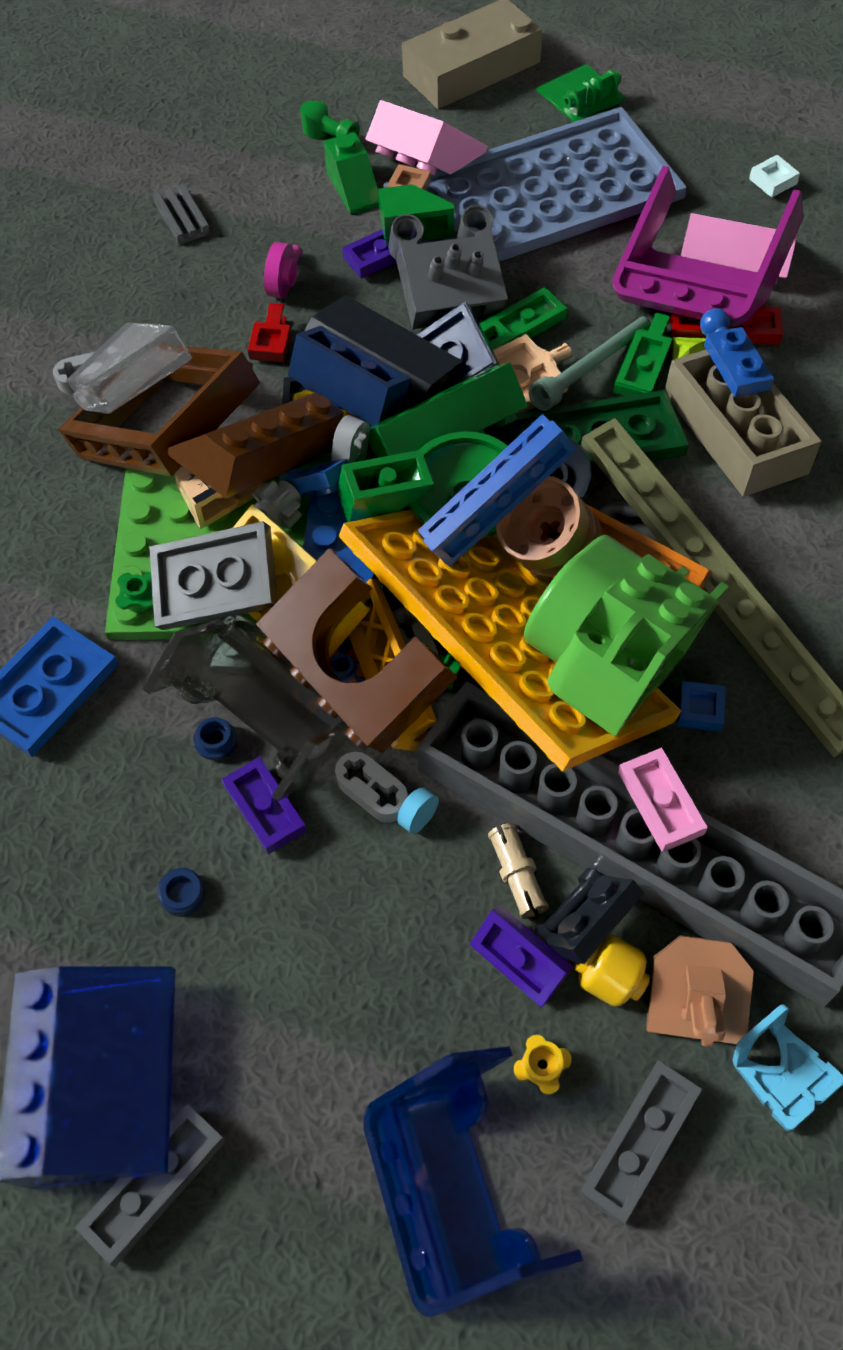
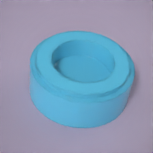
M425 787L414 790L403 802L398 812V824L412 834L419 832L433 817L439 803L438 796Z

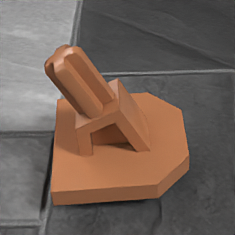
M680 935L653 958L647 1032L701 1039V1043L705 1047H712L714 1041L737 1044L748 1033L754 971L732 943L728 941Z

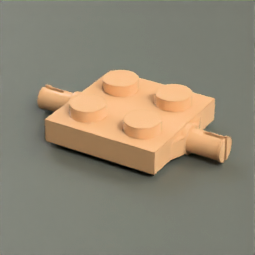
M526 334L493 350L500 365L511 362L527 401L528 407L516 412V414L525 413L535 408L529 397V387L531 384L543 376H558L561 372L558 370L557 364L572 358L573 353L567 343L549 352L538 347Z

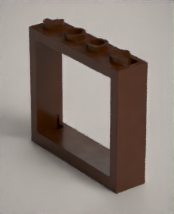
M146 343L58 430L80 459L172 477L182 465L167 455L168 448L216 430L260 384V381L253 371L252 362H248L242 351ZM165 380L203 384L195 395L156 434L118 428Z

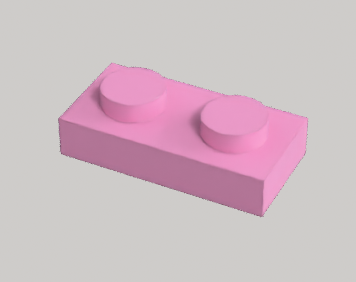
M662 748L620 764L618 774L661 852L705 835L708 827Z

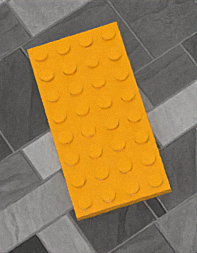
M411 510L343 523L339 538L562 772L674 723L681 713V710L657 688L620 732L613 736L554 694L548 686L547 679L556 662L528 644L524 638L527 620L549 583L533 576L520 562L515 560L502 546L497 534L480 539L459 560L449 567L425 544L423 536L418 532L423 524L415 517Z

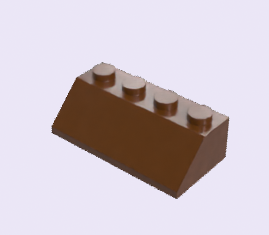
M313 393L169 447L167 455L224 498H228L331 453L336 428L343 419L345 412L333 405L327 397Z

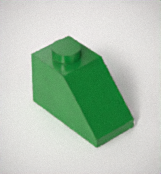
M356 133L342 134L325 140L324 151L327 175L350 215L379 207L378 188L368 153Z
M413 184L378 189L379 214L386 245H389L391 226L394 219L403 214L414 215L422 222L424 226L422 240L454 236L453 203ZM404 236L400 237V238H402V239H404V240H412V239H410V238H408V237H404Z
M422 450L342 464L337 493L347 522L396 513L432 490L434 482Z

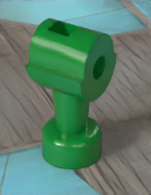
M311 100L301 105L302 129L308 138L321 139L328 134L337 137L355 132L359 137V124L350 119H344L340 123L329 117L328 108L323 101Z

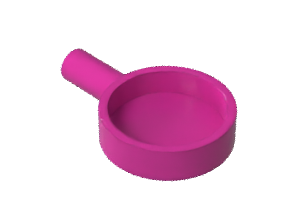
M274 242L270 247L264 271V286L268 296L284 299L287 297L290 287L294 286L298 271L297 261L303 255V250L299 245L292 246L287 243Z

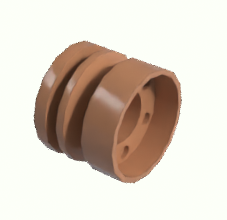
M554 476L546 478L496 525L498 540L505 550L533 576L546 583H550L570 559L597 537L603 535L601 522L592 510L581 500L568 483Z

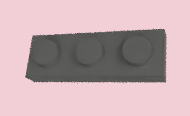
M658 1060L578 1195L624 1226L702 1088Z
M186 1104L77 1224L75 1229L109 1265L116 1267L225 1144L226 1140L193 1108Z

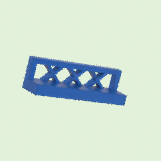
M542 414L418 530L424 538L423 541L435 555L451 567L577 451L560 427L553 420L550 422Z

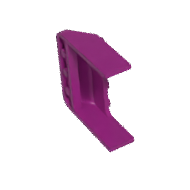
M662 166L614 273L612 284L617 297L627 303L699 320L708 310L720 308L730 316V327L744 324L769 299L804 218L801 191L793 190L757 273L653 249L654 241L676 194L670 168Z

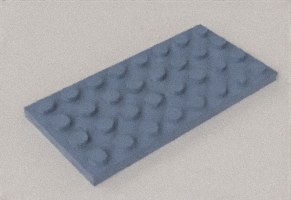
M619 107L489 149L486 153L451 175L437 170L435 176L431 175V184L427 191L453 203L454 236L422 240L421 243L457 239L464 210L472 205H481L486 207L493 215L491 232L500 262L642 213L662 166L670 168L676 194L672 203L685 198L687 187L625 110ZM470 227L471 229H473V230H475V231H480L479 229H477V228H475V227Z

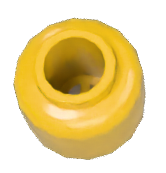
M610 934L585 964L575 962L574 970L579 973L578 981L580 987L615 1007L623 1005L630 998L637 1001L645 992L650 980V975L645 973L646 958L644 953L614 934Z

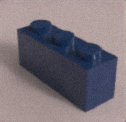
M322 326L296 334L288 376L301 383L303 388L327 397L337 408L348 411L360 420L367 422L370 427L402 412L411 377Z

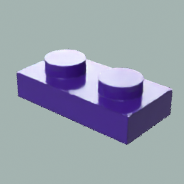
M382 229L342 247L343 259L360 279L397 262L389 252V245L385 244Z
M260 757L221 779L225 790L268 855L307 832L304 822Z
M501 905L491 910L469 944L541 1008L551 1000L573 968L569 962Z

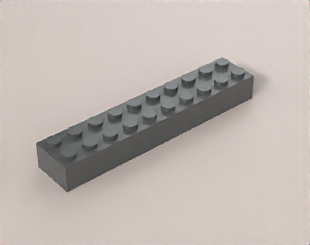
M467 681L463 683L417 747L419 772L503 821L514 823L520 831L585 869L592 868L604 876L634 880L645 893L639 899L640 901L705 939L732 943L748 964L823 1008L840 991L843 985V889L700 810L698 811L708 827L705 835L661 852L618 774L619 765L599 755L562 772L487 692Z

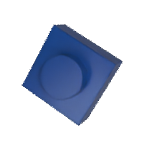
M682 681L679 690L678 707L681 713L678 716L677 727L721 732L725 717L726 686Z

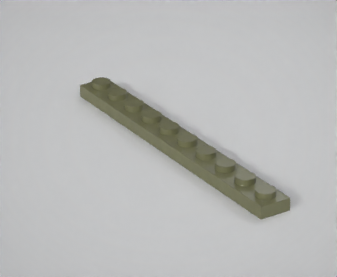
M616 418L584 435L581 446L662 545L712 571L703 590L711 594L721 582L729 586L715 607V612L832 757L836 758L842 754L843 693Z

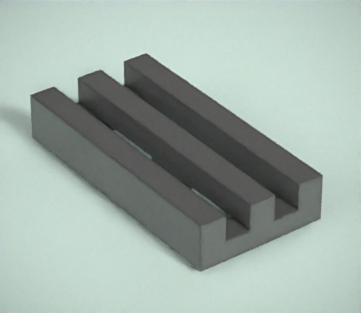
M184 183L177 185V192H173L172 188L166 189V195L161 197L159 192L152 194L156 207L178 245L210 234L208 223ZM179 200H183L199 229H195ZM168 204H172L188 233H182L167 207Z

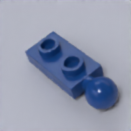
M713 308L705 312L700 321L701 331L706 336L704 346L733 396L740 397L771 390L774 378L742 327L730 329V316L723 309Z

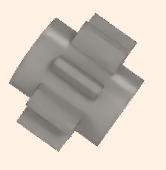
M272 480L269 484L264 482L252 494L258 501L255 506L260 508L282 529L285 526L290 529L302 517L301 513L297 510L301 506V496L286 481L276 483Z

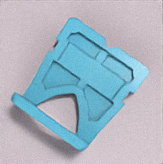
M781 1004L739 1040L733 1056V1065L762 1105H768L773 1111L772 1117L786 1132H792L814 1112L815 1105L823 1104L843 1086V1075L829 1062L825 1064L818 1058L819 1054L794 1035L784 1025L789 1008ZM768 1028L779 1046L781 1055L780 1066L761 1065L747 1059L754 1042Z

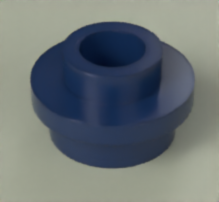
M212 717L199 724L193 736V743L196 751L203 758L219 760L233 752L237 745V734L231 723L221 718ZM215 736L223 738L218 744H208L210 739Z

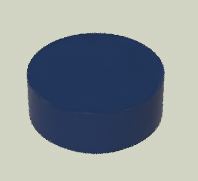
M178 868L168 872L160 880L157 888V896L164 910L177 917L188 916L196 912L202 906L206 895L205 886L200 876L187 868Z

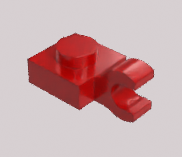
M269 303L266 321L254 322L247 349L249 360L285 363L292 333L290 325H286L287 317L283 316L284 304Z

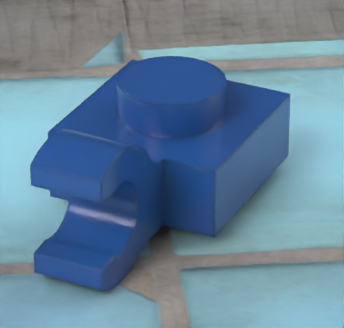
M348 459L317 464L305 470L295 468L279 478L280 481H291L295 485L301 499L309 495L311 491H316L317 496H322L338 490L342 464H348L349 462Z

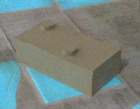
M498 0L403 42V76L437 109H440L540 63L542 28L511 1Z
M707 350L671 361L665 387L671 404L742 497L810 473L822 441L774 383L769 391L734 397Z

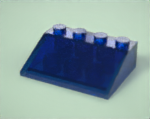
M59 966L15 973L0 1120V1182L23 1188H39L168 1174L175 968L172 966Z

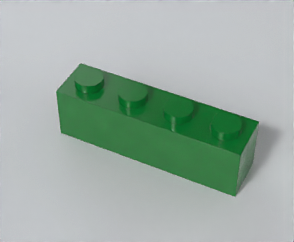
M511 362L494 366L371 426L369 444L375 457L380 458L417 451L429 441L448 433L469 431L486 434L484 429L494 423L496 428H499L517 420L516 412L528 407Z

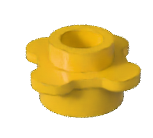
M533 1035L526 1041L527 1050L522 1060L514 1064V1074L518 1080H529L538 1085L543 1094L551 1095L558 1091V1079L563 1069H567L571 1065V1055L565 1048H558L552 1042L545 1041L543 1036ZM540 1060L546 1061L547 1067L545 1069L538 1067Z

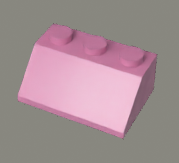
M382 100L378 104L365 139L377 145L375 152L393 160L397 154V161L414 167L415 163L418 162L416 168L430 171L431 175L434 176L437 170L451 175L486 153L488 148L486 144L443 121Z
M691 213L681 256L758 273L776 229ZM798 233L778 276L780 279L787 278Z

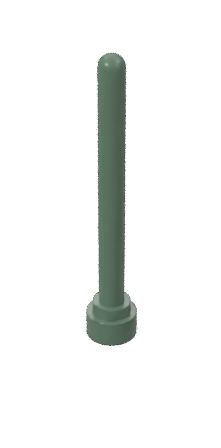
M647 317L638 318L558 376H543L531 384L529 387V397L533 405L542 411L550 410L561 401L564 389L630 343L637 329L648 330L650 327L649 319Z

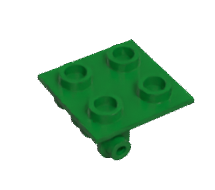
M587 64L536 88L539 94L571 122L594 116L626 100V97L618 91V85L622 81L618 71L608 70L600 76Z

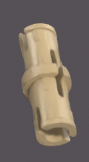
M514 823L501 825L507 843H505L503 835L499 833L498 828L495 827L488 833V837L492 841L502 866L499 873L503 882L509 883L520 911V917L528 919L535 916L529 898H531L532 904L538 910V913H544L549 908V905L545 901L535 878L534 872L537 870L532 858H527L518 836L516 825Z

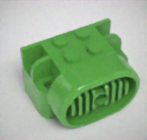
M601 535L570 559L550 582L527 620L524 638L528 644L556 662L547 679L551 691L610 734L616 736L680 663L729 586L721 582L709 594L687 580L691 571L686 567L682 566L675 572L653 556L648 554L641 557L611 536Z

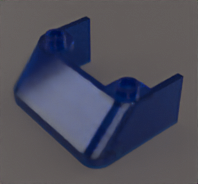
M510 1046L449 1053L373 1100L367 1106L364 1114V1133L409 1294L416 1309L426 1317L447 1313L516 1289L583 1261L580 1249L542 1260L535 1240L526 1230L514 1227L501 1232L469 1129L484 1119L488 1108V1096L481 1075L513 1057Z

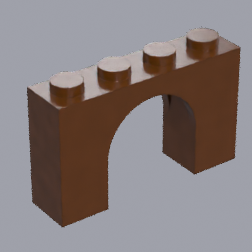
M329 548L256 625L267 636L263 640L265 646L278 658L282 659L285 656L293 664V667L289 670L293 677L307 689L313 686L321 695L317 702L322 709L334 719L340 716L349 726L345 730L346 735L362 750L370 747L383 753L458 676L428 645L414 637L374 677L358 683L341 682L333 672L330 664V640L341 620L372 588L343 558Z

